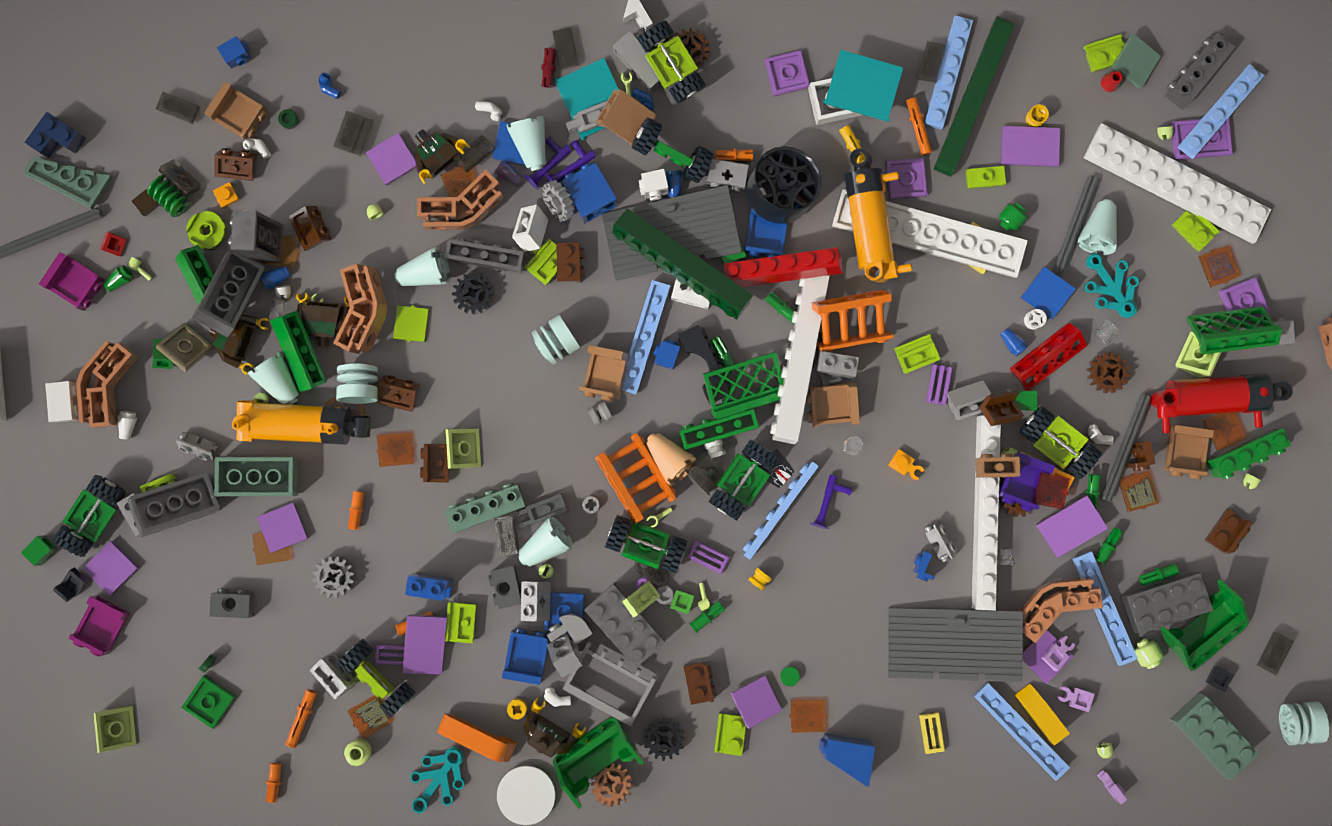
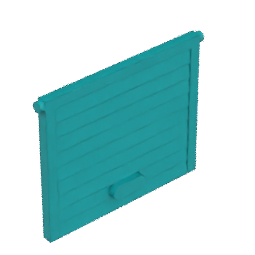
M840 49L826 100H823V103L890 122L889 115L903 67Z
M604 58L562 78L554 79L572 120H574L573 116L577 115L578 112L608 101L612 92L619 90ZM599 126L581 133L579 130L577 131L581 140L584 141L586 137L606 127Z

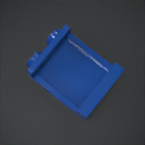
M751 208L745 253L755 258H759L760 255L767 257L783 255L787 224L766 221Z
M414 573L408 575L405 595L443 601L445 598L451 597L453 579Z
M515 628V631L512 630L510 632L502 679L540 685L542 683L549 638L543 632L534 631V634L526 633V629Z

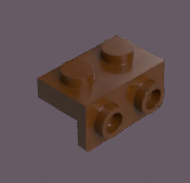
M579 242L556 243L557 282L581 283V278L585 277L584 267H581V259H584V248H580Z
M1005 391L997 395L990 394L984 399L980 410L990 426L1022 419L1024 415L1014 401L1019 395L1017 391Z
M424 444V448H421L420 457L424 459L423 467L420 468V478H423V482L449 483L447 444Z

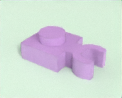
M1067 636L1060 637L1058 645L1056 643L1052 644L1041 657L1054 671L1060 670L1069 658L1066 652L1072 650L1075 646L1074 643H1069L1068 646L1065 645Z
M1060 686V689L1066 691V695L1064 697L1057 696L1058 700L1063 702L1070 700L1068 706L1086 712L1090 711L1094 693L1076 687L1071 692L1069 688Z
M1102 770L1097 774L1116 802L1122 804L1127 800L1123 795L1125 793L1124 789L1119 783L1115 784L1107 772Z

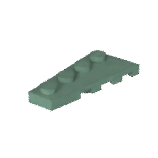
M36 157L31 159L23 172L25 176L90 209L95 207L112 179L107 174L102 175L90 170L60 165L57 162Z

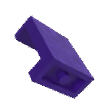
M1016 452L1013 457H1019L1020 477H1005L999 497H1002V501L1014 505L1015 502L1020 504L1021 509L1029 512L1039 510L1040 498L1048 477L1053 473L1055 466Z

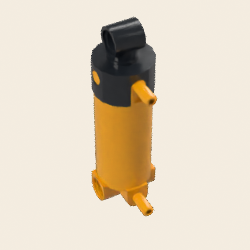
M857 148L850 154V162L854 167V171L846 173L844 178L850 205L859 270H865L868 279L878 283H885L889 279L897 278L899 273L913 270L911 263L897 266V262L894 261L886 207L885 182L899 179V173L883 174L881 168H871L872 156L870 153L862 148ZM860 155H865L864 162L858 164V157ZM880 269V274L876 277V272Z
M239 400L237 401V416L232 421V428L236 430V440L239 441L262 439L347 445L350 435L357 438L370 437L371 417H351L350 407L257 403V401Z

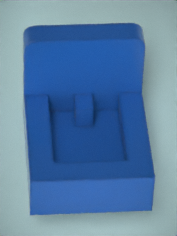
M922 551L921 554H917L914 560L916 566L913 572L918 574L917 578L928 582V579L934 580L935 578L925 573L932 554Z

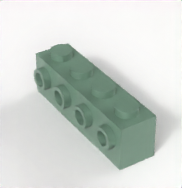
M514 483L502 486L503 490L496 492L494 489L484 493L485 497L478 499L477 496L466 500L467 504L460 506L459 503L448 506L449 510L445 511V515L452 534L526 507L527 505L520 486H514Z

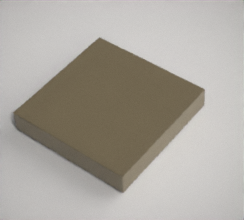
M184 322L156 345V349L186 373L212 351L213 346Z

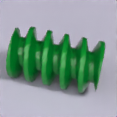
M160 175L150 183L147 193L161 207H164V210L169 212L171 217H178L188 209L191 202L184 203L186 196L179 198L181 192L179 190L174 192L175 186L168 187L170 181L166 180L163 182L165 177Z

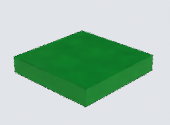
M203 675L181 708L211 729H215L236 698V695L208 676Z

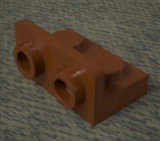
M221 148V150L214 154V177L253 181L257 154H252L249 150L236 152L231 148Z
M304 206L289 216L304 251L310 250L322 242L331 240L329 229L326 227L317 206Z
M392 375L383 376L378 382V401L375 403L413 412L420 384L412 380L397 379Z
M1151 441L1134 443L1132 454L1134 459H1137V462L1126 464L1127 468H1133V471L1150 469V465L1156 464Z
M1226 509L1205 541L1222 553L1231 554L1238 549L1241 538L1249 533L1252 522L1244 520L1230 509Z
M706 661L685 665L684 672L691 705L708 701L714 702L713 697L717 695L715 685L710 684L709 678L713 677L711 666H707Z

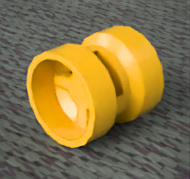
M1040 104L1033 106L1026 114V123L1030 127L1041 126L1048 119V109Z

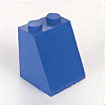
M591 163L585 164L581 167V171L577 173L571 172L564 176V180H562L563 186L566 188L567 193L570 194V198L584 224L618 206L614 193L596 163L592 165Z
M824 733V738H820L819 750H821L824 758L863 785L869 786L875 746L871 741Z

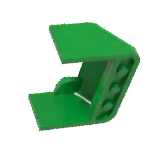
M1221 579L1217 581L1220 591L1214 592L1210 596L1213 611L1201 614L1183 630L1180 628L1167 630L1164 626L1160 628L1165 642L1190 671L1198 669L1244 631L1249 624L1243 599Z
M613 716L579 738L567 754L556 755L553 759L561 788L578 809L582 807L579 796L584 795L588 791L589 779L618 758L623 762L632 761L635 758L640 765L644 762L637 747L620 721Z

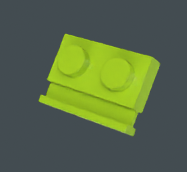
M1121 34L1087 44L1083 47L1086 51V57L1092 73L1112 67L1125 45Z
M1187 210L1172 224L1198 252L1220 232L1208 219L1200 215L1197 216Z
M550 239L545 242L525 266L526 270L546 286L557 274L556 244Z
M930 334L894 348L904 374L940 360Z
M448 602L445 641L474 643L477 604Z
M719 713L715 753L742 756L746 725L741 715Z

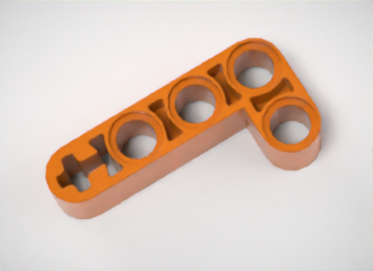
M444 713L437 730L439 734L496 762H509L517 745V742L504 736L497 737L449 713Z

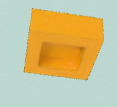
M230 182L213 190L223 209L240 200Z

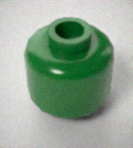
M1016 202L1014 204L1008 203L999 214V219L1002 221L1000 225L1007 231L1010 229L1014 231L1019 230L1028 218L1026 215L1027 211Z

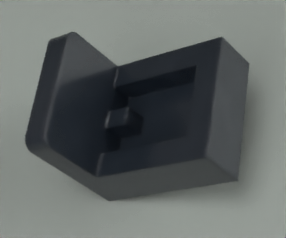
M73 567L68 571L63 581L54 587L53 591L64 601L68 602L80 594L89 579Z

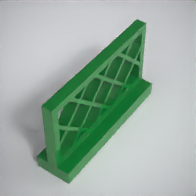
M1264 306L1187 317V321L1200 343L1199 350L1202 355L1279 345L1282 333L1280 325L1273 323ZM1253 314H1261L1262 317L1258 318L1253 316ZM1237 316H1238V317L1243 318V320L1240 321V320L1235 319V318H1233V317H1237ZM1214 319L1224 320V322L1220 323L1215 321ZM1249 320L1255 322L1256 325H1251L1249 323H1246V321ZM1201 321V322H1203V323H1205V324H1204V326H1203V325L1197 324V323H1195V322ZM1228 323H1232V324H1234V325H1237V327L1234 328V327L1228 326L1227 324H1228ZM1212 325L1214 327H1217L1218 329L1213 330L1211 328H1208V326Z
M774 351L703 373L712 416L720 419L780 400V396L777 395L779 386L783 385V378H781L782 373L777 353ZM773 358L774 364L770 371L762 367L766 359ZM753 363L758 367L753 376H750L744 371L749 364ZM733 369L739 371L734 382L726 378L729 371ZM760 369L768 372L764 382L756 379ZM743 374L751 378L746 388L737 384ZM718 375L721 377L717 387L710 385V376ZM772 375L778 378V386L770 387L767 385ZM724 380L733 384L728 394L719 390ZM754 380L762 384L756 393L749 391ZM736 386L744 390L740 398L731 396ZM717 392L726 395L722 403L715 404L714 398Z

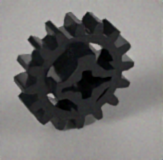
M471 273L470 277L464 274V280L458 278L459 285H453L456 292H453L452 295L457 297L453 302L455 304L460 303L457 308L460 310L465 308L464 312L466 314L469 310H471L473 315H475L476 310L483 313L482 308L488 309L487 303L493 302L489 298L494 295L493 291H489L493 286L492 284H486L488 282L487 278L481 280V274H478L477 277H475L474 273ZM472 281L479 282L482 285L475 286ZM465 285L466 288H465V290H464V293H461V290H462L463 286ZM471 290L477 292L475 293V298L469 296L471 294ZM483 294H485V298H484V300L481 302V301H480V300H481V297H482ZM464 302H473L474 306H468Z
M663 717L662 722H659L656 718V724L654 725L650 722L649 727L651 729L644 730L648 734V736L643 737L644 741H648L644 748H650L648 754L655 753V759L659 756H662L663 761H665L666 756L673 759L672 754L679 755L677 749H683L684 747L680 743L685 741V737L680 736L684 731L683 729L678 730L679 723L673 725L672 718L669 722H666L665 717ZM667 726L669 728L667 730H661L659 727ZM652 733H653V734L655 735V737H656V741L654 742L653 745H652V742H651V735H652ZM675 733L677 735L676 744H674V742L672 741V737ZM660 735H662L663 737H665V736L667 735V736H668V737H667V741H668V742H665V741L660 742V740H661ZM661 748H667L669 751H659V750H660Z

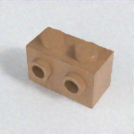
M1001 453L1000 457H993V454H981V458H975L976 478L1020 477L1019 457H1012V453Z

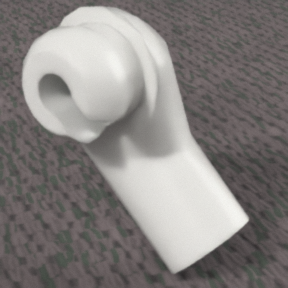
M477 101L475 104L477 111H488L492 113V120L500 121L501 115H503L502 110L495 104Z

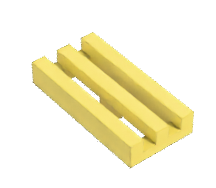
M939 712L919 714L925 753L945 751ZM934 717L936 720L940 748H936V741L932 718ZM925 719H928L932 749H929Z

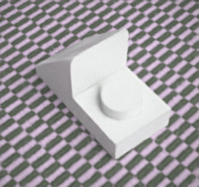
M628 0L623 17L624 24L636 18V22L641 29L644 28L645 31L650 29L653 23L639 0Z

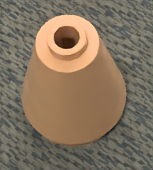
M653 433L646 439V448L665 481L670 486L676 484L674 481L677 478L681 481L695 467L693 462H698L695 456L660 433Z

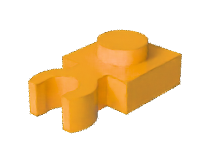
M900 449L896 451L888 464L889 467L903 476L909 472L913 480L919 479L914 475L916 469L921 472L924 471L923 467L912 465L915 459Z

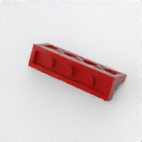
M1069 322L1009 369L1020 380L1024 390L1030 391L1087 347L1081 330ZM1079 340L1080 343L1076 347L1072 348L1074 342ZM1064 352L1063 356L1057 360L1058 355ZM1049 363L1048 368L1042 371L1043 367ZM1034 375L1033 380L1027 383L1026 380Z

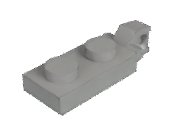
M607 101L578 112L577 115L573 116V121L566 123L568 132L571 133L579 130L581 133L599 127L595 122Z

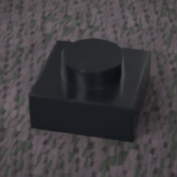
M1214 665L1205 682L1225 692L1234 675Z

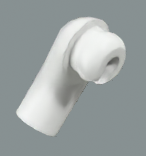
M248 138L244 140L243 147L246 150L258 151L263 159L271 156L270 151L261 139Z
M1095 424L1088 427L1087 434L1093 443L1113 445V436L1102 435Z
M549 687L545 689L544 698L555 707L571 705V696L559 697L555 693L554 688Z

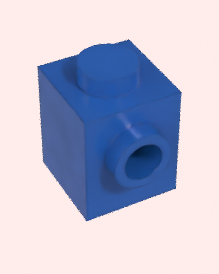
M237 36L217 47L224 61L231 69L245 64L247 59L251 58L248 53L250 50L245 40L241 41Z
M667 339L666 342L662 341L661 345H656L653 354L657 356L655 360L656 365L673 370L680 350L677 342Z

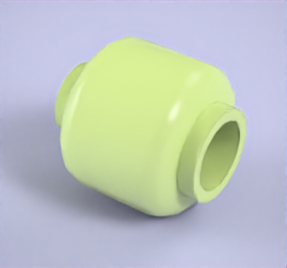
M1145 638L1137 642L1138 646L1134 651L1142 667L1151 669L1162 663L1163 653L1156 641H1148Z
M354 739L346 746L344 756L349 764L360 766L369 760L372 749L366 740Z

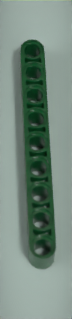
M996 16L933 170L952 177L1015 24L1014 22Z

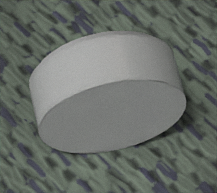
M668 585L659 586L656 589L660 595L657 601L664 605L671 603L674 598L673 589Z

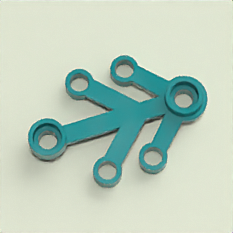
M1099 254L1088 256L1085 261L1086 266L1091 270H1096L1107 287L1096 285L1095 282L1089 281L1084 285V291L1086 293L1094 292L1114 296L1118 302H1109L1106 298L1100 297L1095 300V307L1097 309L1116 310L1123 318L1133 317L1137 311L1133 296L1135 287L1139 284V279L1136 276L1127 278L1125 297L1121 293L1124 271L1128 269V263L1125 260H1121L1115 264L1116 274L1113 281L1102 265V257ZM1096 258L1098 260V264H1094L1092 262V259ZM1120 263L1124 264L1123 270L1119 268ZM1130 279L1135 280V285L1130 284ZM1088 284L1093 286L1092 291L1088 290ZM1099 300H1102L1104 302L1103 306H1099ZM1126 305L1130 306L1129 312L1125 310Z
M450 747L442 755L431 756L427 754L422 758L421 763L424 767L445 762L441 769L425 772L415 770L411 773L410 780L413 783L434 778L423 795L413 800L411 806L415 813L421 814L427 809L428 800L440 783L443 796L441 799L442 804L445 806L452 804L454 797L450 793L447 775L451 767L454 775L453 787L456 790H461L464 787L465 780L462 778L460 770L464 753L459 747ZM456 753L458 758L452 759L451 754ZM430 758L431 763L426 764L424 759ZM413 774H418L419 780H415ZM457 780L462 782L461 787L456 786L455 782ZM449 796L451 802H445L444 797ZM422 801L424 803V806L419 807L417 805V802Z

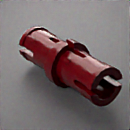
M547 47L544 48V61L541 65V70H543L541 86L544 88H549V86L553 88L554 71H556L555 48L549 47V50Z

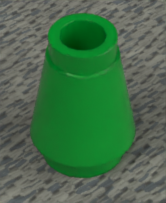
M125 265L117 267L104 283V287L108 291L113 292L129 283L133 273Z

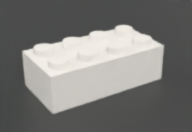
M832 78L810 83L808 91L816 125L862 116L861 114L823 103V100H826Z

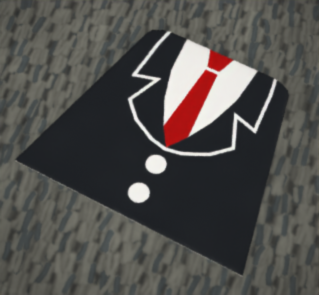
M776 449L773 454L779 460L773 469L768 471L763 467L760 468L770 475L767 481L780 488L794 471L780 451Z

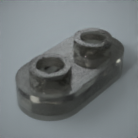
M635 561L636 571L647 581H650L653 586L662 587L669 581V572L662 569L661 564L658 569L648 565L647 568H643L641 563ZM660 575L661 581H658L655 576Z

